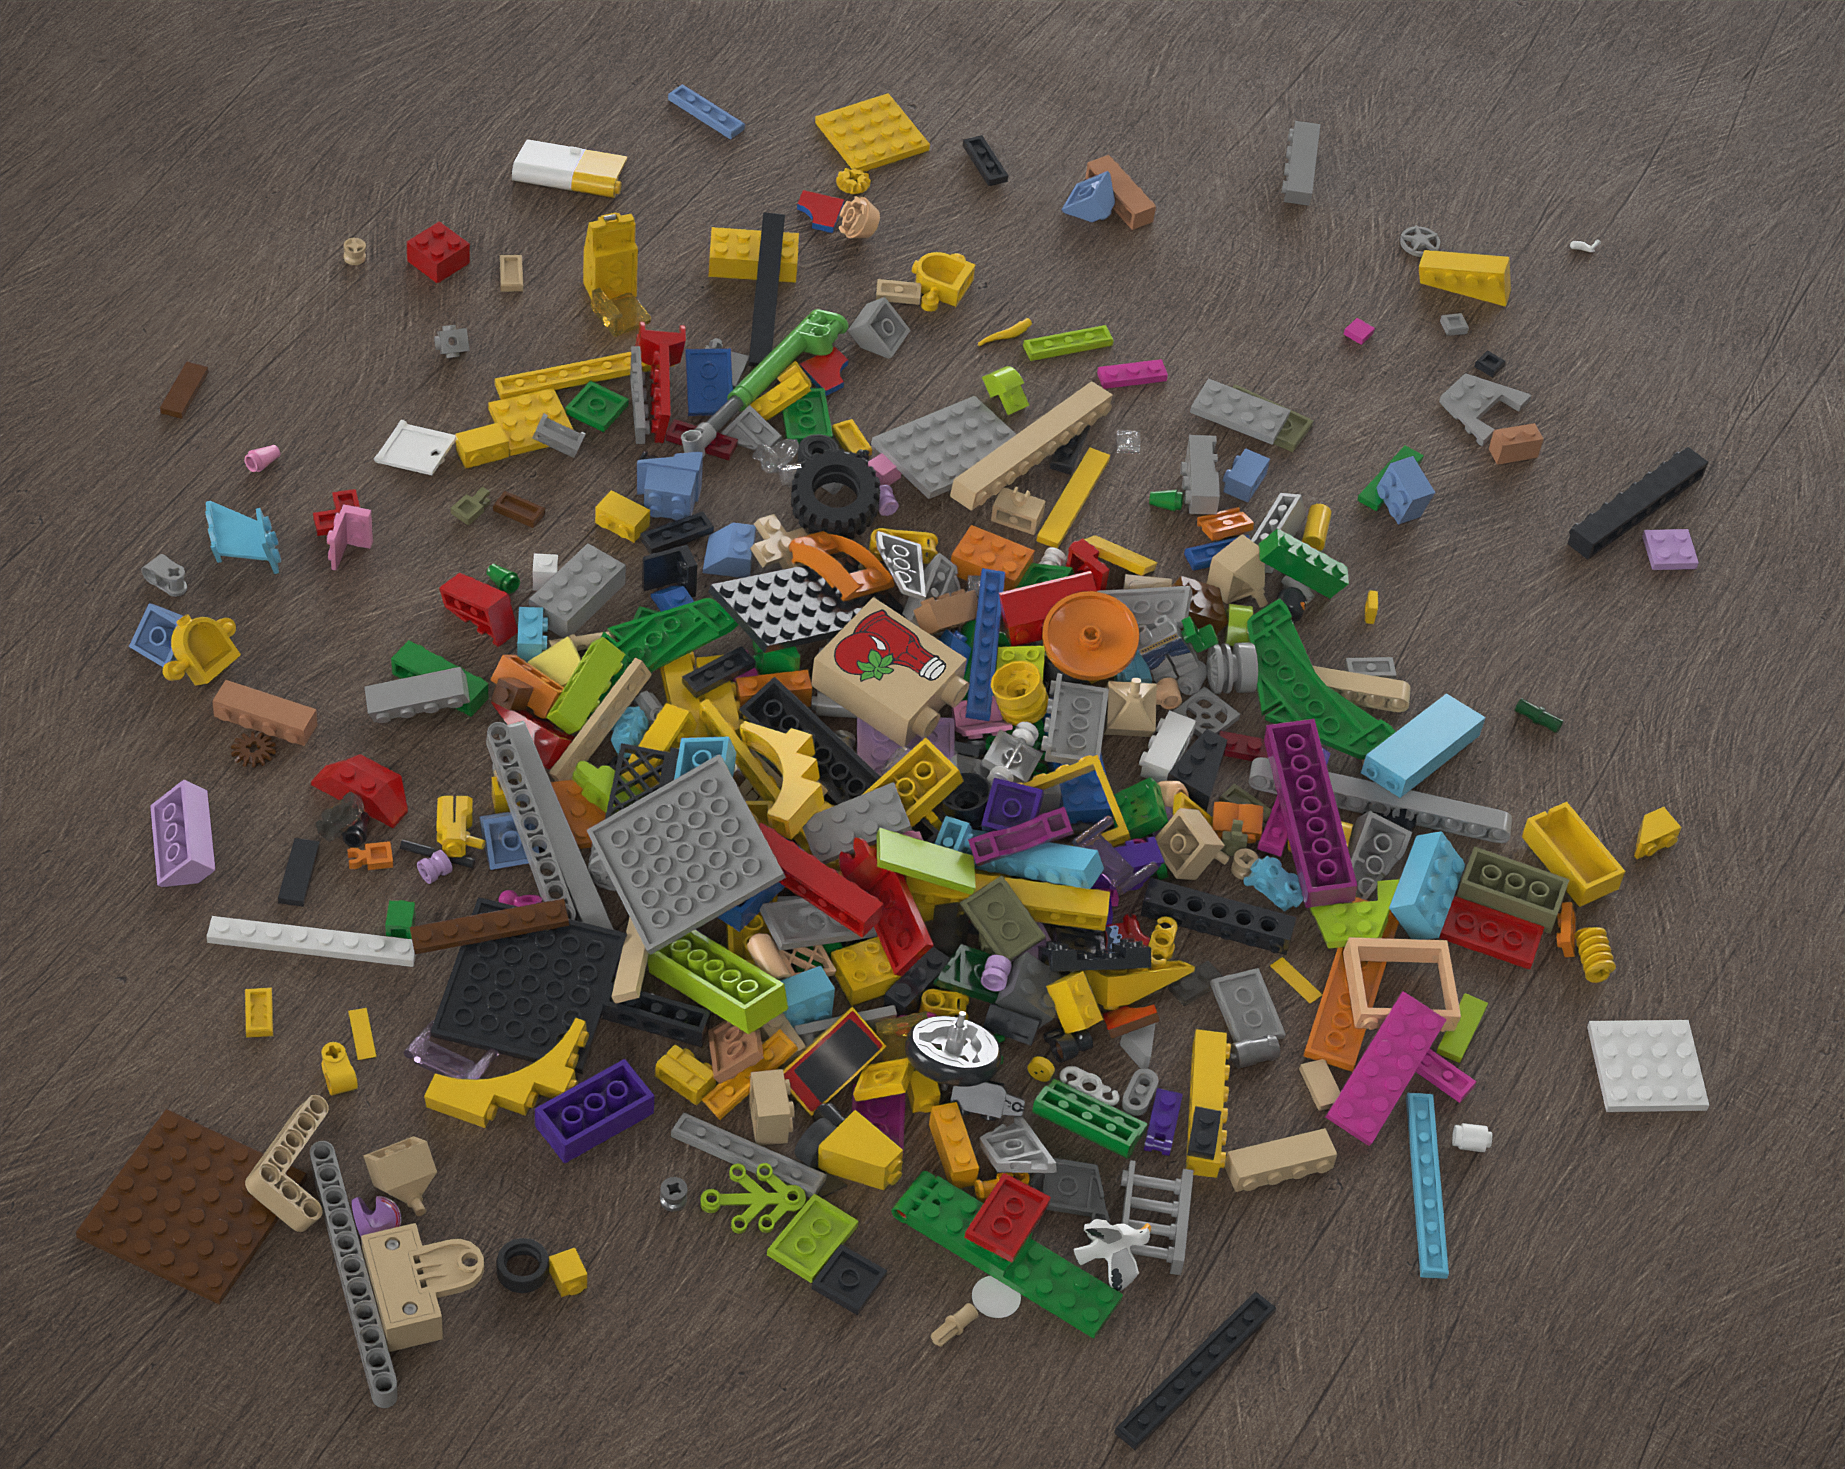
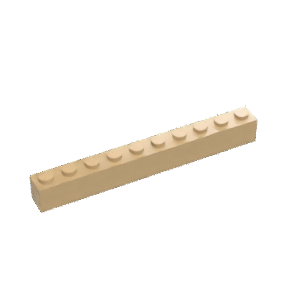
M1091 381L956 477L953 481L950 497L971 511L977 506L983 505L988 498L997 495L1006 485H1011L1017 477L1026 474L1035 464H1040L1046 456L1052 455L1057 448L1066 445L1075 435H1080L1088 424L1092 426L1100 417L1106 416L1111 410L1113 395Z

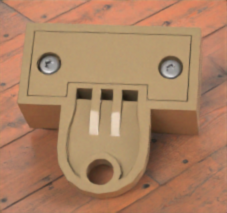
M416 1223L361 1235L362 1254L389 1352L443 1339L442 1315L437 1298L469 1290L481 1280L484 1273V1257L480 1249L472 1242L463 1239H451L422 1246ZM472 1258L477 1261V1264L468 1267L463 1264V1261Z

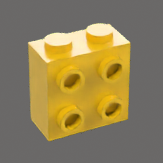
M879 937L831 953V962L836 969L834 975L851 1006L885 995L902 977L894 975Z

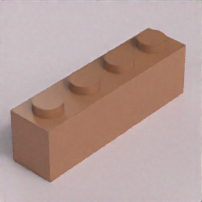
M1109 155L1088 162L1086 180L1106 171L1110 173L1115 198L1113 209L1132 230L1154 221L1156 211L1154 202L1143 193L1142 189L1132 181L1131 177L1121 169L1117 162Z
M225 680L213 699L214 717L239 724L244 728L263 732L269 736L287 740L290 743L305 746L317 727L316 709Z

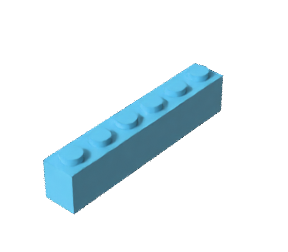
M973 830L975 837L989 833ZM1051 842L981 866H977L974 859L975 869L1091 889L1104 870L1098 850ZM968 849L966 854L973 856L972 850Z

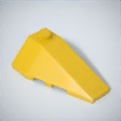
M1177 960L1167 961L1163 966L1156 967L1151 965V968L1084 971L1097 1003L1103 1005L1104 1009L1115 1010L1119 1006L1129 1005L1195 971V966Z

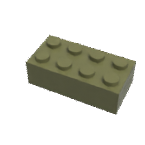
M1474 846L1456 897L1544 926L1543 931L1551 934L1569 879Z

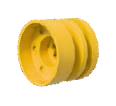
M1013 661L1003 665L995 672L990 686L1002 718L1006 722L1015 726L1020 722L1033 724L1045 716L1049 697L1039 670L1034 664L1026 661Z

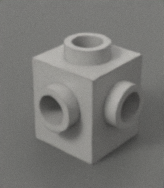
M456 325L442 326L443 331H438V336H434L436 350H440V354H446V358L459 357V352L469 351L467 328L456 329ZM450 337L454 340L452 346L448 343Z

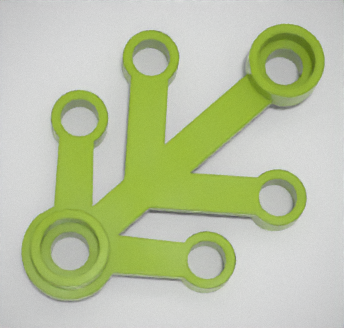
M762 1163L757 1167L756 1176L760 1181H766L778 1193H767L746 1174V1169L742 1164H734L729 1172L731 1180L739 1182L750 1193L720 1194L717 1190L708 1189L702 1193L700 1199V1206L707 1213H715L721 1206L751 1205L742 1215H737L732 1219L731 1228L737 1234L744 1233L747 1225L768 1204H778L769 1215L761 1216L758 1222L759 1230L763 1233H769L774 1229L775 1223L787 1211L795 1212L804 1206L806 1195L801 1187L797 1185L787 1186L773 1174V1169L768 1163ZM739 1169L742 1171V1175L735 1176L733 1171ZM761 1169H767L769 1171V1174L763 1176L760 1174L759 1171ZM789 1194H795L797 1196V1199L795 1201H791L788 1199L787 1196ZM708 1196H714L716 1198V1201L710 1203L707 1201L706 1198ZM764 1220H768L771 1222L772 1225L770 1227H764L762 1225V1222ZM742 1221L744 1227L737 1228L734 1223Z

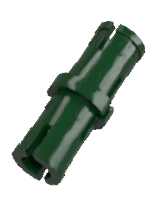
M1524 698L1518 701L1514 710L1531 719L1535 725L1540 724L1556 734L1564 722L1563 719L1547 712L1546 708L1538 707Z

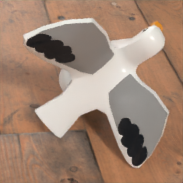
M1095 1219L1090 1224L1084 1225V1231L1093 1242L1090 1245L1075 1248L1074 1253L1080 1265L1095 1258H1105L1108 1261L1110 1287L1119 1292L1132 1283L1139 1274L1130 1246L1146 1244L1150 1238L1151 1226L1149 1223H1146L1141 1229L1136 1230L1126 1224L1110 1225L1106 1220Z

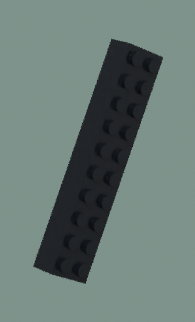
M775 677L739 709L744 721L785 734L791 728L812 734L815 750L812 758L817 759L820 776L818 781L828 790L824 797L834 806L861 796L881 778L877 772ZM924 817L909 830L920 831L923 841L935 844L939 831Z

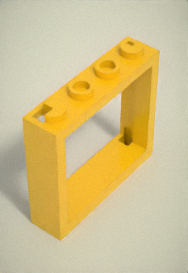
M1098 755L1085 756L1075 764L1070 766L1068 764L1062 765L1052 773L1047 775L1044 773L1039 774L1029 782L1024 784L1018 783L1045 790L1095 770L1118 827L1071 846L1089 848L1111 844L1115 848L1125 844L1126 841H1131Z

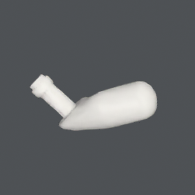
M1596 240L1590 246L1585 242L1572 241L1570 248L1592 253L1601 242Z

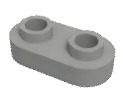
M1139 1069L1133 1074L1122 1100V1107L1126 1113L1139 1116L1147 1111L1158 1086V1076L1150 1069Z

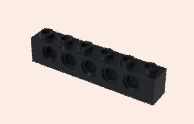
M1154 878L1149 880L1140 916L1148 917L1151 920H1157L1165 916L1171 917L1176 921L1178 927L1192 929L1199 933L1214 935L1225 940L1236 941L1247 946L1258 947L1283 955H1287L1297 918Z

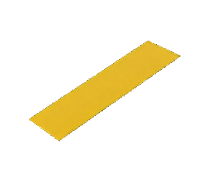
M1283 957L1270 965L1310 1004L1323 995Z
M367 1008L348 1011L358 1060L376 1057Z

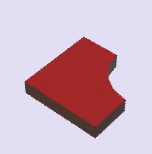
M1126 1005L1103 1014L1111 1038H1116L1160 1021L1154 1005L1142 1008H1129Z

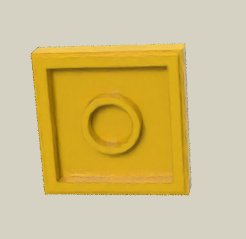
M908 1058L867 1065L862 1070L853 1093L855 1101L905 1093L914 1071V1067L910 1064Z

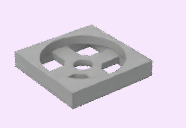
M1203 687L1173 711L1187 717L1186 711L1190 710L1196 715L1194 719L1196 720L1194 734L1198 737L1206 730L1201 728L1202 726L1212 727L1213 729L1209 730L1219 735L1220 730L1225 731L1240 718V713L1206 687ZM1205 699L1212 706L1207 709L1202 708L1197 703ZM1219 712L1227 715L1224 724L1215 718ZM1206 713L1210 715V718L1204 719L1201 715Z

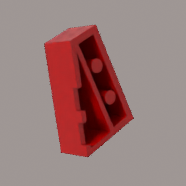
M458 573L439 587L444 606L465 623L469 620L478 627L477 632L481 635L487 633L494 639L493 644L497 647L518 633L511 607V599L506 592L462 573Z

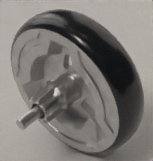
M963 1011L959 1013V1017L934 1016L923 1019L910 1029L906 1038L905 1052L910 1064L925 1077L942 1083V1090H947L948 1085L970 1087L983 1084L994 1077L1001 1064V1047L996 1038L982 1026L966 1020V1013Z

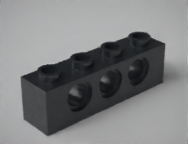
M610 983L602 1003L604 1020L703 1047L710 1028L711 1011L640 991L639 998L615 1003L612 999L615 983Z

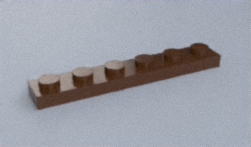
M563 898L410 927L416 955L569 926V920Z

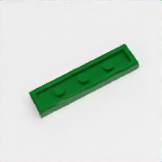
M1404 445L1358 495L1357 501L1377 511L1385 502L1383 501L1384 499L1379 497L1376 487L1390 463L1413 456L1419 465L1423 461L1424 455Z

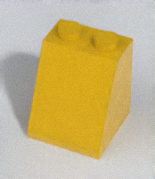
M854 1110L819 1145L818 1168L826 1173L884 1190L889 1184L894 1185L902 1176L903 1150L859 1112Z

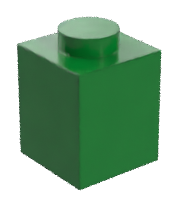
M389 900L385 924L387 937L412 939L410 927L415 925V902Z

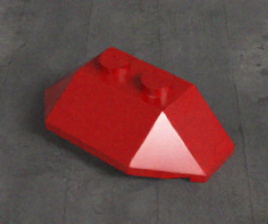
M361 754L326 765L311 781V785L359 811L368 813L370 817L391 828H394L408 813L401 775Z

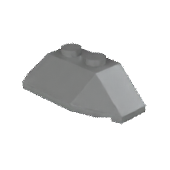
M940 553L936 554L924 570L925 600L934 597L936 601V597L949 593L951 597V593L961 590L956 575L958 574L957 566ZM909 596L902 614L919 627L913 610L921 607L920 602L924 600ZM944 631L932 635L941 636L944 633Z

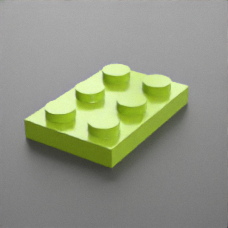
M813 1194L767 1249V1256L812 1283L841 1244L843 1245L856 1230L859 1221L818 1195Z

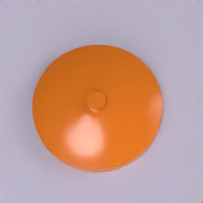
M1079 592L1063 598L1049 611L1043 626V646L1050 661L1063 673L1081 680H1103L1122 672L1132 662L1138 649L1139 628L1133 613L1120 600L1100 592Z

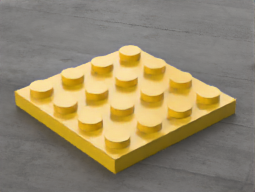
M889 93L815 117L817 126L851 169H863V172L929 151L930 143Z

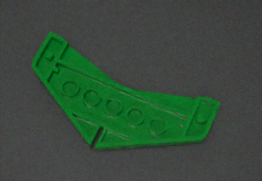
M705 598L607 628L609 634L619 642L615 641L604 631L601 637H604L621 650L625 656L621 661L623 664L621 669L610 679L611 685L609 689L600 695L598 699L600 704L635 658L643 661L652 673L668 663L730 633L739 625L719 603L711 598ZM596 709L592 713L590 712V714L587 717L588 720L596 711Z
M1280 598L1252 615L1247 621V634L1249 642L1253 643L1256 649L1258 661L1257 693L1261 716L1265 715L1266 721L1279 724L1315 719L1321 744L1360 760H1364L1369 752L1396 732L1388 723L1382 719H1375L1329 688L1320 679L1291 620V613L1287 605Z

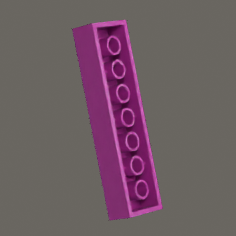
M1315 719L1266 725L1264 742L1305 907L1355 901L1358 885Z

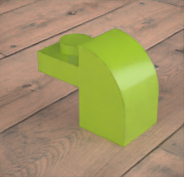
M1006 366L982 377L990 397L999 395L1007 415L1029 406L1021 387L1024 381L1014 368Z
M1229 604L1225 612L1228 624L1226 625L1224 642L1230 646H1234L1235 643H1248L1247 621L1253 615V607Z

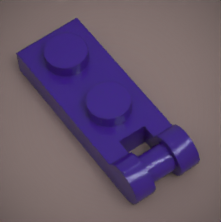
M1157 1088L1144 1146L1145 1151L1151 1152L1156 1150L1161 1151L1162 1155L1170 1156L1183 1094Z

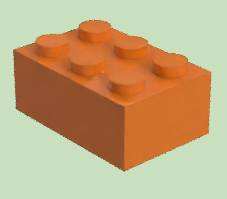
M971 525L952 553L951 562L957 566L958 574L956 575L958 578L980 586L982 568L1005 572L1003 590L1005 592L1016 589L1030 564L1033 563L1035 550Z

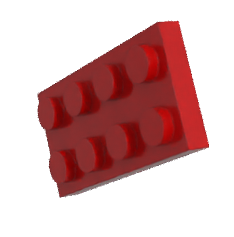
M1454 896L1439 939L1447 940L1456 945L1530 970L1544 926Z

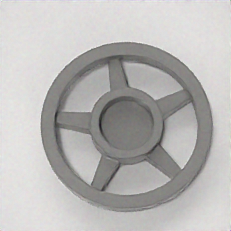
M1415 225V227H1410L1403 231L1400 244L1409 254L1422 257L1423 252L1416 250L1427 248L1430 251H1438L1440 239L1438 234L1432 230ZM1412 232L1416 233L1414 236L1407 235ZM1434 239L1436 247L1430 244L1429 241ZM1404 240L1410 241L1414 248L1408 247Z

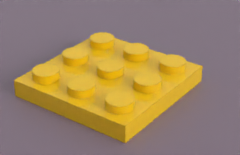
M554 388L488 403V409L494 422L500 423L509 440L510 456L549 447L532 438L543 414L548 415L547 418L574 430Z

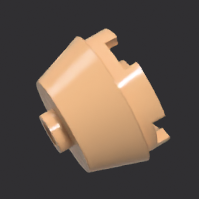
M854 196L855 199L852 202L847 201L840 212V217L843 220L839 230L848 238H869L878 227L880 221L879 210L865 197L859 198Z

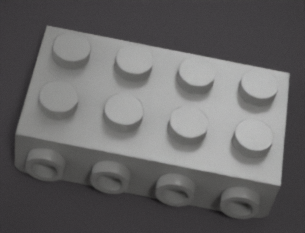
M1057 673L1056 681L1051 680L1049 695H1054L1053 699H1048L1046 713H1050L1051 718L1046 717L1044 732H1048V736H1043L1041 750L1046 751L1044 761L1072 765L1089 755H1098L1100 760L1109 689L1062 682V674Z

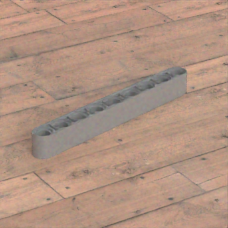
M495 722L488 727L486 745L542 901L558 900L552 899L549 893H559L561 895L559 899L564 898L567 916L570 920H575L576 912L510 729L505 723ZM500 734L504 739L495 740L492 735ZM503 756L510 757L512 761L505 763L501 761L500 758ZM517 779L520 781V784L512 785L508 780ZM519 801H524L529 806H527L526 808H521L517 806L516 803ZM526 824H533L537 829L530 831L524 826ZM539 846L542 847L545 850V852L536 853L533 851L532 848ZM548 869L553 872V875L544 876L540 871Z

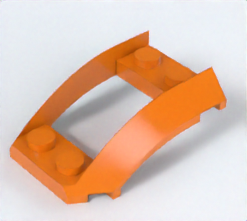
M821 531L795 538L789 544V552H792L793 555L792 563H803L815 570L832 588L836 587L841 592V599L843 601L890 589L895 585L893 577L880 561L865 547L848 538ZM844 552L859 561L866 569L849 574L830 555Z

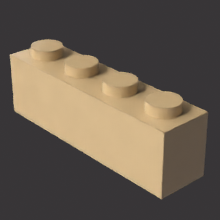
M1326 1128L1229 1151L1224 1167L1235 1192L1242 1190L1251 1191L1267 1184L1276 1185L1283 1180L1300 1179L1316 1172L1325 1173L1333 1169L1337 1152Z

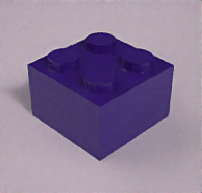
M994 778L981 824L982 830L986 832L999 831L1038 817L1044 797L1043 790Z

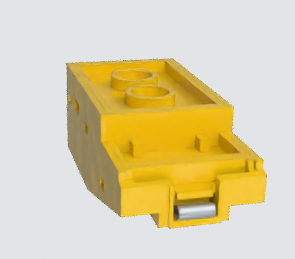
M620 213L606 214L598 217V221L589 222L584 246L583 283L594 306L637 297L638 247L635 243L636 224L632 214L622 216Z

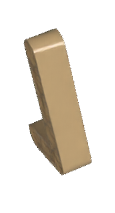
M311 1095L294 1111L245 1181V1186L251 1195L297 1232L306 1231L323 1213L321 1204L285 1174L328 1113L327 1101L319 1095Z

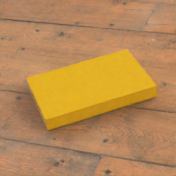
M1096 535L1084 539L1099 551L1098 557L1140 576L1154 571L1157 566V562Z

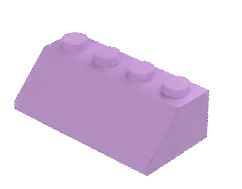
M183 780L150 805L157 885L160 887L199 883L215 871L207 790Z

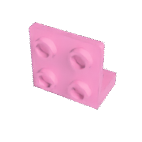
M343 504L340 514L336 513L333 531L330 530L327 536V544L330 545L328 560H331L332 570H337L347 544L371 548L373 543L371 510Z
M992 696L989 721L965 718L967 700H962L956 707H952L954 731L961 733L962 736H968V739L982 738L984 733H991L992 736H997L1000 730L1006 732V730L1013 729L1012 724L1002 720V715L994 696Z

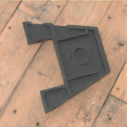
M1053 1158L1056 1162L1057 1172L1035 1174L1030 1186L1051 1197L1050 1204L1046 1210L1091 1217V1222L1095 1219L1110 1222L1105 1206L1098 1165Z

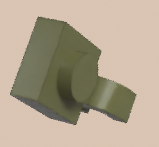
M482 487L473 497L466 494L451 507V514L469 526L484 513V508L491 503V500L487 498L490 495V491Z
M1233 819L1231 832L1223 831L1221 841L1224 847L1221 851L1229 856H1234L1237 850L1246 848L1248 834H1242L1241 832L1243 821Z

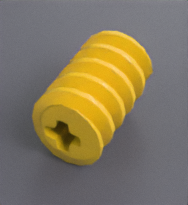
M1600 927L1582 928L1574 934L1585 978L1592 983L1606 980L1610 973L1616 969L1609 940L1606 937L1607 932Z

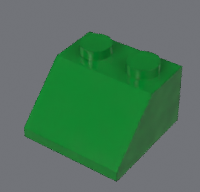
M753 641L754 655H752V658L756 661L755 669H758L761 675L799 671L800 655L795 646L764 653Z

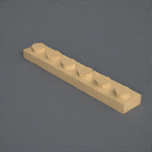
M637 658L632 661L572 743L569 744L560 759L554 764L549 774L555 781L573 780L572 774L574 770L576 771L577 763L589 760L652 674L643 661Z

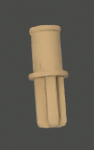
M967 1303L956 1314L946 1317L945 1323L931 1334L933 1343L941 1347L955 1335L962 1334L963 1328L978 1317L977 1309L972 1304Z

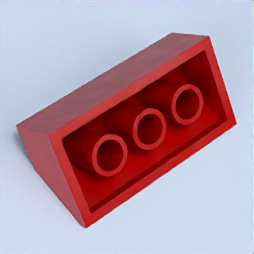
M1092 572L1079 573L999 593L1004 632L1011 647L1043 640V626L1046 616L1052 607L1063 598L1079 592H1097Z

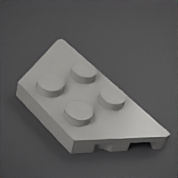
M1015 1116L1014 1123L1007 1128L1006 1125L1002 1124L995 1128L994 1131L988 1132L979 1138L980 1148L997 1172H1057L1055 1160L1022 1116Z

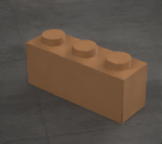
M964 589L951 593V597L949 593L936 597V601L934 597L920 602L921 607L913 610L919 627L932 635L943 632L946 629L950 630L964 626L966 623L976 620L978 597L975 590L965 592Z

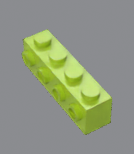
M604 637L592 642L546 718L568 735L576 731L580 732L587 723V717L590 712L592 713L600 704L598 700L600 695L609 689L611 677L621 669L623 665L621 661L625 654Z

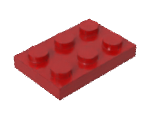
M1003 1173L966 1230L964 1238L1013 1262L1050 1204L1051 1197Z

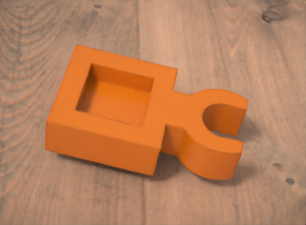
M390 841L365 844V850L358 848L347 850L348 858H357L349 860V869H358L362 865H367L368 870L393 868Z

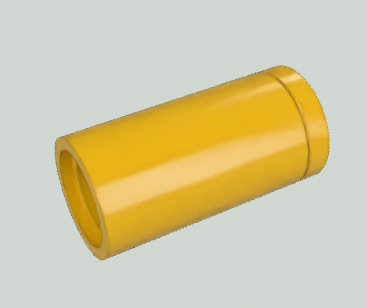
M1314 504L1309 508L1302 539L1303 543H1307L1319 552L1324 549L1331 518V510L1328 506Z

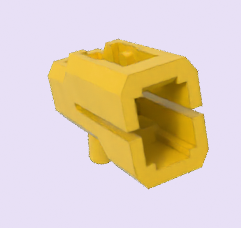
M441 796L438 798L437 842L442 844V851L447 857H462L466 855V845L481 850L484 849L485 840L470 836V833L466 831L472 827L473 798L469 796H456L455 822L453 796Z

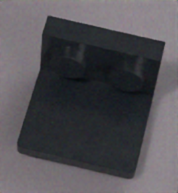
M688 545L643 557L642 588L644 591L677 583L678 586H684L691 598L696 597L698 565Z

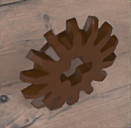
M251 731V738L243 733L241 736L244 740L236 738L234 742L238 744L231 745V749H234L231 753L232 757L238 755L235 762L238 763L243 760L244 767L248 763L252 764V768H255L257 763H261L262 766L266 765L265 759L269 761L273 759L269 753L276 754V750L271 748L276 746L275 742H269L272 740L270 736L263 738V732L259 733L257 738L254 731ZM254 744L257 745V748L260 750H255L254 753H251L248 748H251Z

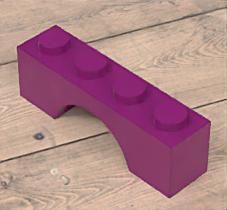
M1065 807L1039 815L1020 825L992 831L968 839L977 866H981L1074 833Z

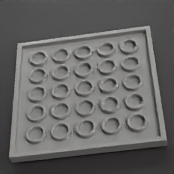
M720 754L587 830L650 955L786 878Z

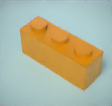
M957 1102L931 1107L929 1126L947 1181L957 1188L974 1186V1182L978 1177L979 1166Z

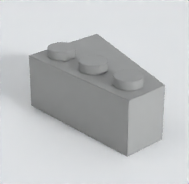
M1189 435L1185 462H1181L1180 474L1183 476L1182 488L1185 490L1184 503L1188 504L1190 514L1217 515L1220 492L1219 474L1215 470L1214 463L1218 461L1217 454H1214L1217 443L1216 436Z

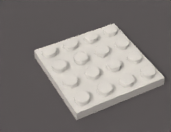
M1689 1020L1589 1021L1587 1028L1606 1112L1707 1111L1709 1102Z

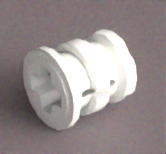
M1048 548L1039 564L1063 566L1066 562V556L1057 548Z

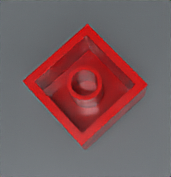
M439 221L407 241V261L438 284L470 263V244Z

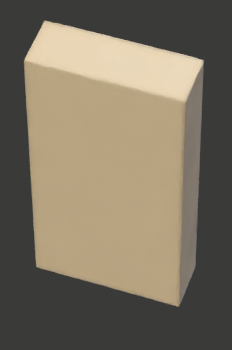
M500 255L501 292L523 291L522 255Z
M1321 1059L1301 1064L1299 1070L1318 1110L1330 1109L1340 1090L1326 1061Z

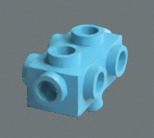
M639 706L627 707L611 729L614 730L611 742L618 756L621 743L638 746L648 729V719ZM624 753V758L631 756L630 753Z
M1268 856L1262 860L1258 858L1250 867L1252 871L1250 876L1244 877V885L1254 886L1283 911L1288 910L1292 906H1299L1304 899L1298 876L1294 873L1286 872L1281 867V862L1276 858Z

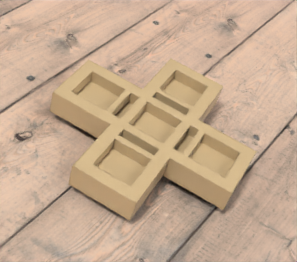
M775 514L760 518L754 523V526L764 540L755 543L750 549L762 568L778 562L783 569L805 565L803 563L793 564L791 561L793 555L792 552H789V544L793 539L808 535L803 527L786 532Z

